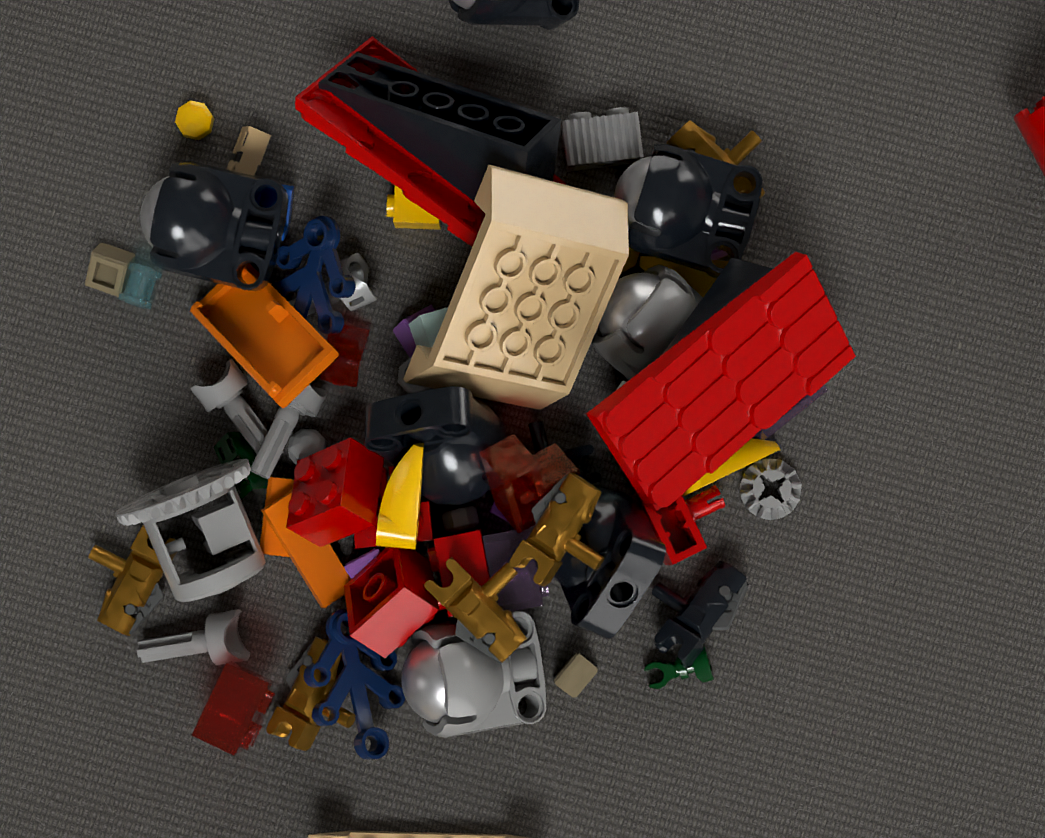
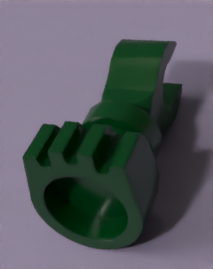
M703 646L704 650L688 669L682 667L678 657H676L675 662L652 661L648 663L644 671L659 668L664 673V678L661 681L650 683L648 686L653 689H660L671 679L679 676L682 680L687 679L689 674L694 672L702 683L714 680L705 646Z

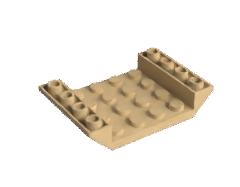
M488 165L474 200L485 213V217L433 347L416 346L403 380L409 384L434 389L451 386L463 387L470 390L473 397L541 410L570 393L629 256L628 203L622 199Z

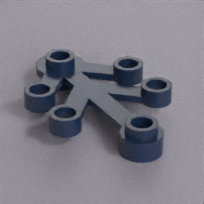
M318 216L309 221L305 226L304 238L290 246L280 247L276 261L281 269H296L301 264L302 256L310 253L306 266L283 280L270 282V284L287 301H289L291 293L299 289L294 308L305 319L307 318L313 298L318 314L319 330L324 334H338L344 327V318L340 312L332 310L321 274L323 263H325L330 277L329 291L332 296L336 298L351 297L355 292V281L352 276L344 275L336 248L340 241V229L337 222L329 216Z
M340 609L333 612L327 620L326 633L329 641L318 661L307 666L304 671V680L308 686L313 688L325 686L331 679L330 669L339 654H342L344 667L325 702L314 706L312 719L319 726L335 724L339 718V709L350 691L358 734L354 739V749L363 759H379L387 753L389 739L384 730L374 727L366 687L378 695L379 703L385 709L401 707L405 702V696L400 686L391 685L362 664L359 659L358 649L370 656L371 665L377 671L393 669L397 663V655L395 651L387 656V663L384 666L381 663V656L350 636L347 609ZM341 622L346 626L345 635L341 632ZM316 668L321 673V679L319 682H317L314 678V671ZM390 691L395 695L393 704L389 700ZM324 707L327 708L329 711V718L327 721L322 716V710ZM366 737L371 743L369 750L366 749L365 745Z

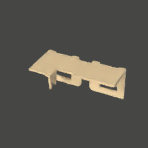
M251 126L242 127L233 154H237V152H243L240 162L230 160L227 170H234L235 172L254 176L258 165L262 162L271 135Z

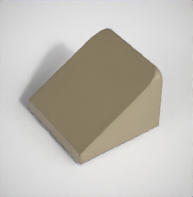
M100 243L91 252L85 286L121 297L136 255L109 244Z
M575 652L553 678V682L568 695L575 698L596 675L598 669L579 652Z

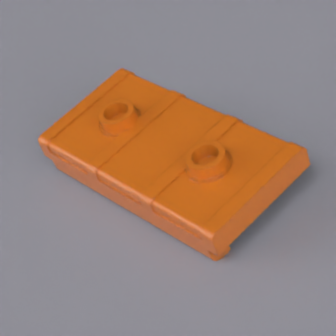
M248 263L242 270L243 280L247 284H252L258 280L260 273ZM270 283L258 291H248L217 284L203 299L196 301L190 309L193 316L281 408L287 407L339 356V353Z

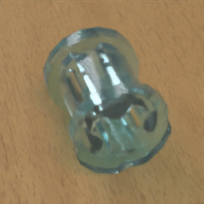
M130 262L128 269L131 272L124 293L119 294L118 300L151 310L152 303L150 298L155 282L161 279L162 273L155 269Z

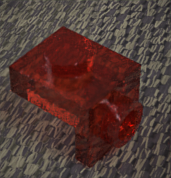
M344 324L340 333L328 334L326 341L339 353V356L320 374V379L337 386L357 387L360 367L369 340L370 330Z

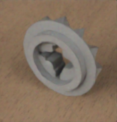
M763 459L752 464L743 474L740 483V495L745 507L753 515L762 519L775 520L790 514L800 501L802 483L796 470L783 460ZM761 475L769 482L778 481L781 478L784 479L780 483L781 486L777 489L782 502L773 496L764 497L759 501L758 497L762 495L761 492L765 489L762 483L763 480L760 478Z

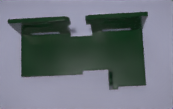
M240 432L226 433L214 446L221 464L234 461L239 456L240 459H248L251 467L257 456ZM229 439L231 440L232 445L235 449L234 452L232 451L230 444L228 442ZM220 448L222 449V452L226 458L225 460L220 452ZM250 471V474L247 476L250 482L249 485L245 478L237 483L241 492L239 494L240 499L242 500L252 489L267 488L268 479Z

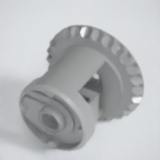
M248 459L226 462L183 477L129 502L115 512L118 522L123 525L129 526L143 523L175 600L190 602L220 594L251 578L264 568L266 563L265 557L235 487L236 483L241 482L242 479L247 478L250 474L251 467ZM225 494L226 501L191 515L192 519L203 532L206 538L203 545L210 554L215 555L245 542L246 547L230 552L232 558L224 560L226 564L205 573L191 574L185 571L177 575L169 555L185 549L186 546L182 538L164 544L156 522L193 510Z

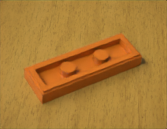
M291 490L261 511L320 607L326 608L345 595L344 585L351 578L330 544L319 547L286 528L289 513L288 505L292 495Z

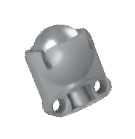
M660 264L648 268L643 273L624 276L617 281L593 337L592 344L607 362L616 368L626 379L630 380L663 354L703 297L675 270Z
M511 611L515 622L527 639L503 663L494 660L457 637L455 634L457 620L432 623L413 634L411 642L414 647L409 650L408 657L404 663L401 683L406 701L419 716L424 718L423 726L427 732L434 736L448 738L520 724H534L544 717L546 712V688L541 650L536 626L529 614L523 611ZM522 697L527 703V709L523 715L520 714L518 709V703Z

